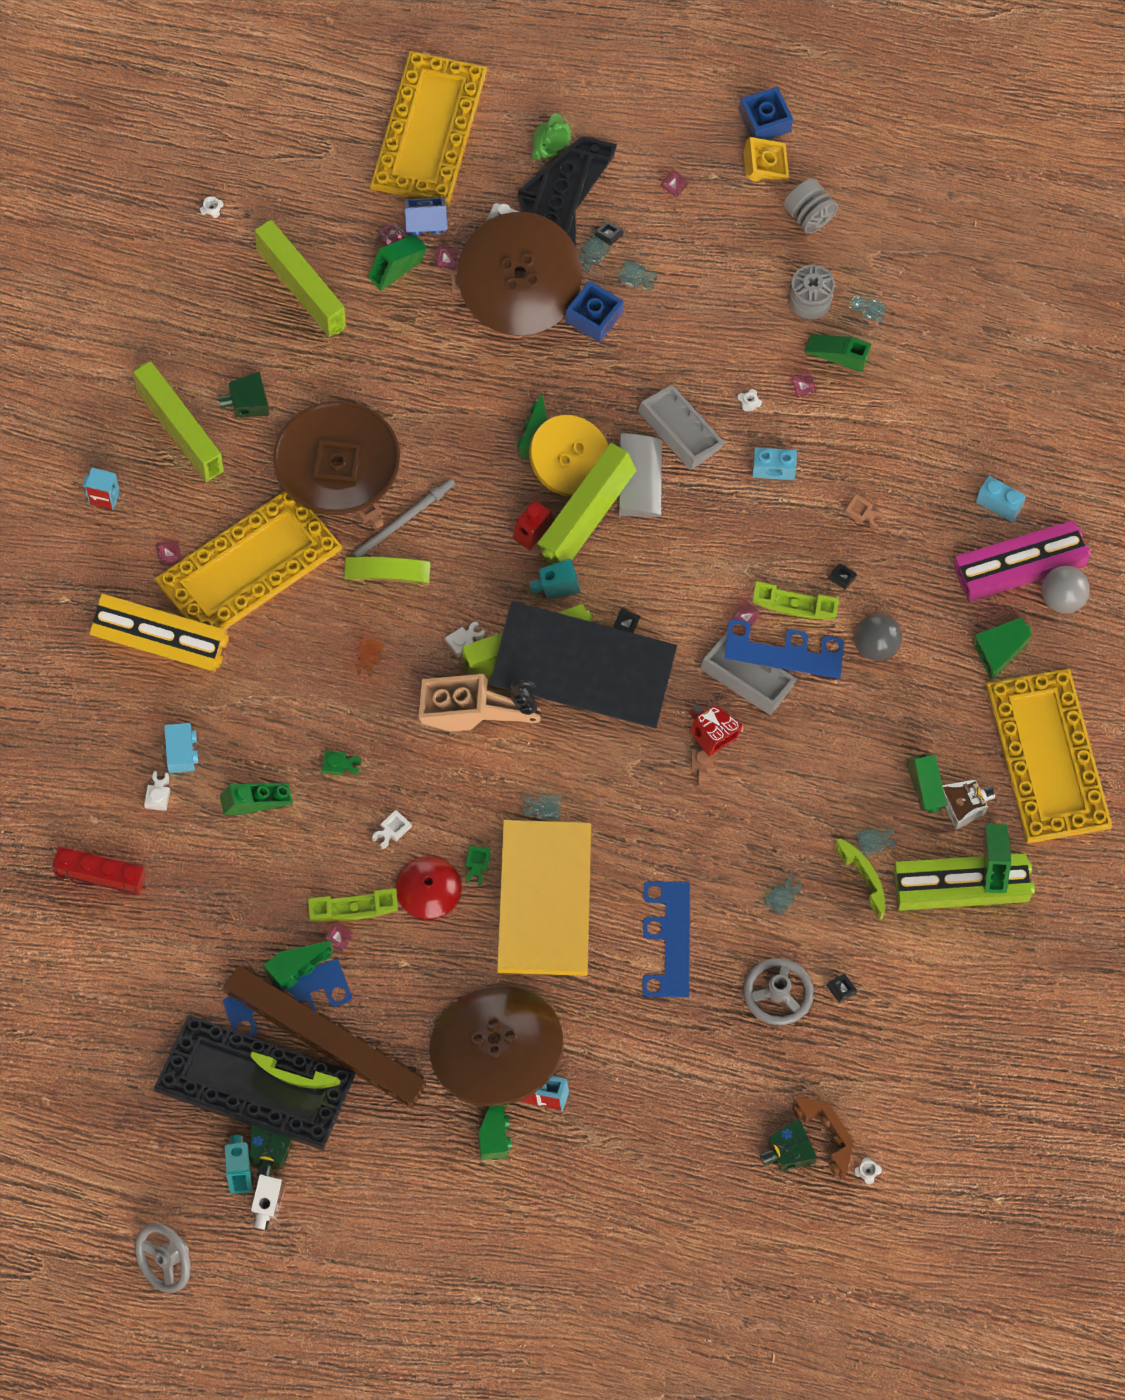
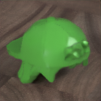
M554 113L547 123L539 124L532 135L533 151L531 155L533 160L539 161L541 157L558 156L557 152L565 150L566 146H569L572 136L570 133L572 131L570 130V125L567 122L564 123L563 117L560 114Z

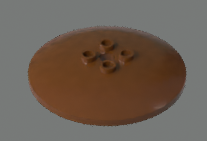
M530 212L505 213L483 223L467 240L458 264L459 288L470 312L488 328L512 336L534 335L556 325L566 316V310L578 296L581 286L582 269L580 257L571 238L559 225L550 219ZM517 267L525 269L526 275L523 278H516L514 276V270Z
M329 401L315 404L300 411L286 423L275 443L273 454L274 469L281 487L296 503L318 513L331 515L349 514L371 506L391 488L399 470L400 449L394 431L378 413L353 402ZM334 459H341L343 461L339 466H335L331 462Z
M514 987L484 988L462 997L453 1003L440 1017L430 1040V1061L439 1082L455 1097L480 1106H502L529 1097L549 1081L560 1063L563 1054L564 1038L557 1015L537 995ZM493 1037L501 1038L496 1044L489 1043Z

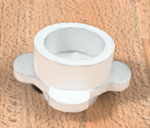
M206 197L200 212L203 215L209 214L213 218H217L220 215V208L224 205L223 201L218 200L216 197Z
M754 389L738 395V400L741 401L744 411H753L756 407L762 405V401L758 399L757 391Z
M864 1158L860 1167L855 1168L854 1173L857 1177L863 1178L866 1184H872L876 1175L881 1174L882 1169L874 1161H871L870 1158Z

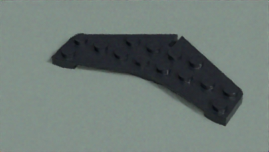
M580 137L518 191L517 199L521 212H530L550 219L568 234L576 247V210L614 158L617 144L590 137Z

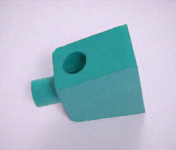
M571 559L541 568L539 570L541 578L529 581L532 594L544 591L547 599L581 593L577 573Z
M233 1135L229 1138L230 1144L225 1145L226 1174L230 1194L251 1192L253 1187L248 1143L243 1142V1136Z

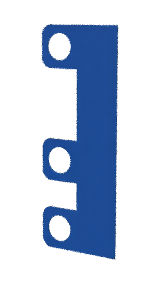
M735 619L729 621L724 659L837 679L841 678L844 641L841 638L823 637L821 654L807 652L808 634L806 632L788 630L784 648L750 642V624L746 621ZM735 624H742L746 628V633L743 636H736L733 633L732 628ZM794 634H799L803 637L804 642L801 646H794L790 642V637ZM828 641H836L839 644V650L835 653L829 652L826 649Z
M648 881L644 884V900L647 903H666V917H646L643 921V935L647 939H665V975H645L643 977V994L647 997L689 998L690 882ZM651 886L661 888L662 894L659 898L652 899L649 897L648 889ZM652 921L660 923L662 928L660 933L656 935L650 934L647 930L648 924ZM656 979L660 982L661 988L658 992L653 993L647 989V982L649 980Z
M338 959L315 966V969L310 974L299 978L295 986L285 989L294 996V1000L307 1001L314 1012L316 1008L310 993L317 990L325 989L329 1003L332 1006L347 1003L352 999ZM337 987L343 988L346 992L345 998L341 1001L334 1000L331 995L333 989ZM232 997L222 999L232 1029L238 1032V1024L242 1021H248L252 1029L246 1035L251 1037L256 1035L258 1030L252 1016L256 1012Z

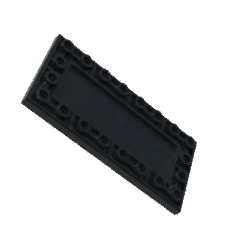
M511 601L489 685L511 691L510 685L513 681L519 679L529 680L536 685L535 688L530 686L519 687L527 689V692L533 697L656 729L677 645Z
M188 1015L154 1086V1092L324 1151L354 1082L356 1073ZM255 1052L274 1058L277 1061L276 1069L312 1080L317 1071L338 1078L340 1084L334 1087L316 1089L286 1083L260 1067L251 1057V1053Z

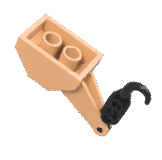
M484 674L422 679L419 719L425 725L450 732L471 730L482 720L538 723L541 719V709L537 707V703L531 694L527 692V689L519 687L530 686L535 688L536 685L529 680L519 679L513 681L510 685V699L488 691V679Z

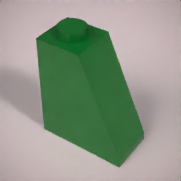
M411 235L380 248L368 278L380 291L384 290L422 262L428 247L416 235Z
M1022 617L975 635L973 644L990 679H994L1028 645L1032 631L1029 624L1025 623Z
M925 753L907 757V766L921 810H928V813L941 811L940 807L946 806L936 755Z
M985 824L983 838L984 891L988 893H1007L1011 868L1008 825Z

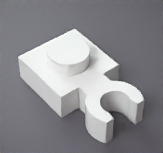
M473 622L467 631L461 627L445 638V642L457 657L462 655L463 646L474 643V639L480 640L484 637V630L479 633L473 631L478 627V622Z
M154 771L152 775L154 785H148L144 806L148 809L167 811L170 788L165 786L169 783V774L165 773V778L158 780L157 771Z
M395 810L380 824L383 831L375 832L372 840L375 842L378 838H383L384 842L380 844V847L385 849L389 845L391 838L395 841L399 840L412 825Z

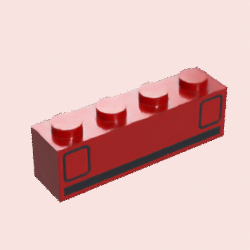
M58 846L52 865L56 876L140 896L146 877L143 866Z

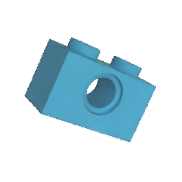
M755 448L752 478L794 480L797 450Z

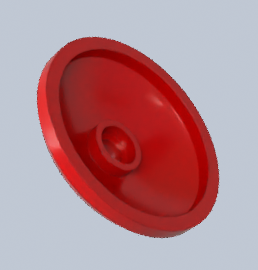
M425 856L414 859L403 867L397 877V899L401 907L408 914L423 920L441 918L449 914L460 900L462 892L460 876L449 862L441 858ZM431 880L433 883L426 885L425 881Z

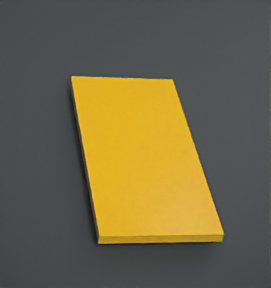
M409 51L370 184L371 190L414 199L445 197L446 205H450L487 74V67Z
M283 491L154 578V580L184 618L225 630L342 550V545L312 510L296 503Z
M1070 669L986 683L1026 843L1111 829V819Z
M504 820L497 973L587 976L591 823Z

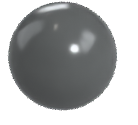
M871 614L862 619L857 625L854 642L857 650L865 658L872 661H885L892 658L899 651L902 644V631L899 624L892 617L885 614Z

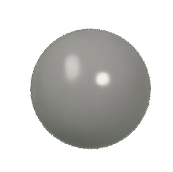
M1057 567L1051 570L1043 580V599L1048 607L1058 613L1068 614L1076 612L1085 605L1089 598L1090 585L1088 579L1082 571L1075 567Z

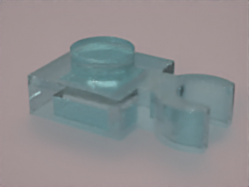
M595 235L582 248L583 255H579L580 262L587 263L584 266V271L586 272L590 270L592 261L598 264L610 251V245Z
M627 260L619 275V281L637 288L641 283L646 289L652 290L654 284L648 282V280L657 281L658 275L654 272L645 273L646 267Z
M853 296L850 302V309L861 311L863 316L882 323L886 311L885 305L876 300L867 299V301H864L859 296Z
M539 795V801H535L531 797L524 798V804L532 806L530 809H523L524 815L530 816L538 813V819L560 820L561 796Z
M878 829L856 833L860 852L863 855L882 852L883 845L886 847L896 846L897 840L890 841L887 839V836L894 834V829H887L883 834H879Z
M793 876L786 879L784 888L778 884L764 900V903L780 916L795 901V897L792 894L799 893L802 888L801 883L797 887L790 885L793 881Z

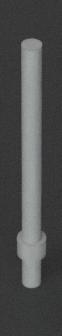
M450 478L441 486L433 488L429 491L428 496L355 550L352 555L354 557H362L432 502H437L444 497L443 494L455 486L454 481Z

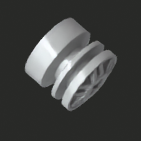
M809 179L798 185L784 202V208L793 218H797V223L802 226V229L807 234L816 232L824 227L835 216L839 206L829 194H825V189L816 179Z
M806 265L796 271L792 278L789 295L790 307L795 314L809 320L818 319L826 315L831 307L835 287L834 278L831 273L818 265Z

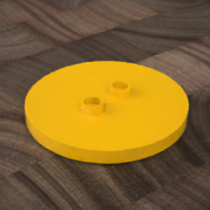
M560 415L547 420L536 430L530 442L529 459L535 475L544 486L557 494L572 497L607 449L608 443L600 430L591 422L578 416Z

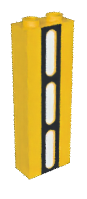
M101 594L89 634L216 672V668H220L223 656H220L222 648H226L229 640L228 631L106 594Z

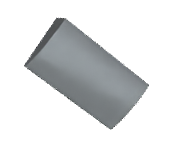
M673 385L645 399L639 406L638 413L689 470L710 458L725 444Z
M620 433V448L629 453L637 471L619 495V516L661 517L662 440L645 435Z
M726 633L703 659L700 669L771 716L794 686L797 679L781 668L724 659L727 642Z

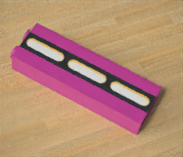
M1074 520L955 556L953 566L967 600L970 602L1044 579L1051 570L1060 566H1072L1075 568L1086 566L1091 553L1088 545H1085L1082 540L1083 535L1080 527H1077Z

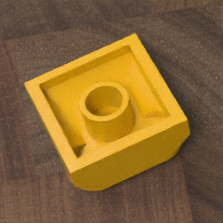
M749 137L746 140L743 156L745 173L750 180L759 182L763 178L773 180L789 179L786 143Z

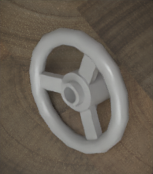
M772 958L760 962L750 970L744 982L743 995L748 1009L756 1018L767 1024L784 1026L798 1021L807 1014L813 1003L814 987L809 974L801 965L789 959ZM772 967H781L780 973L770 979L768 988L752 992L753 983L761 972ZM790 970L801 978L805 987V998L801 1006L790 995L791 981L788 978ZM767 998L775 1002H784L793 1014L783 1017L771 1016L763 1012L755 1002Z
M150 1223L143 1227L136 1238L135 1245L138 1265L144 1276L155 1288L162 1292L176 1293L185 1287L190 1278L191 1263L188 1246L173 1229L164 1224ZM156 1232L166 1236L170 1242L158 1247L145 1240L149 1234ZM145 1252L155 1256L156 1263L163 1268L165 1282L158 1279L151 1271L146 1261ZM181 1262V1276L174 1283L173 1266Z

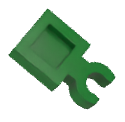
M325 750L322 773L344 776V770H347L353 775H358L360 773L359 768H353L352 765L355 763L361 764V758L354 756L346 759L347 753Z
M469 846L466 869H470V871L466 875L467 884L470 883L472 877H477L478 886L482 885L483 876L481 871H488L491 849Z

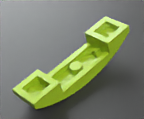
M346 557L344 579L408 581V583L429 584L431 562L389 557Z
M755 582L752 602L759 606L791 616L822 620L836 619L839 598L818 594V597H812L776 589L777 585Z
M840 838L836 841L835 849L845 866L854 862L873 893L870 895L868 903L880 921L885 913V896L880 879L867 858L853 845Z
M396 888L374 891V894L335 899L326 896L308 899L310 921L337 922L360 920L398 911Z
M255 1052L251 1053V1057L260 1067L286 1083L316 1089L334 1087L340 1084L338 1078L317 1071L312 1080L276 1069L277 1061L274 1058Z

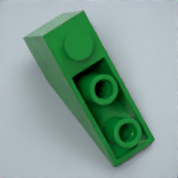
M811 334L804 353L863 373L872 344L854 337Z
M539 395L538 401L533 402L530 411L532 416L530 419H526L523 430L525 434L523 437H519L517 443L519 457L530 460L529 447L534 433L547 421L543 395Z
M289 783L230 784L219 795L224 815H244L293 803Z
M326 941L281 951L263 965L265 974L280 991L290 989L296 985L299 978L310 974L318 963L324 962L331 957L332 952H334L332 942Z
M507 1105L489 1106L479 1130L481 1160L508 1158V1150H512L511 1136H506V1129L510 1128L509 1115H504L503 1107H507Z

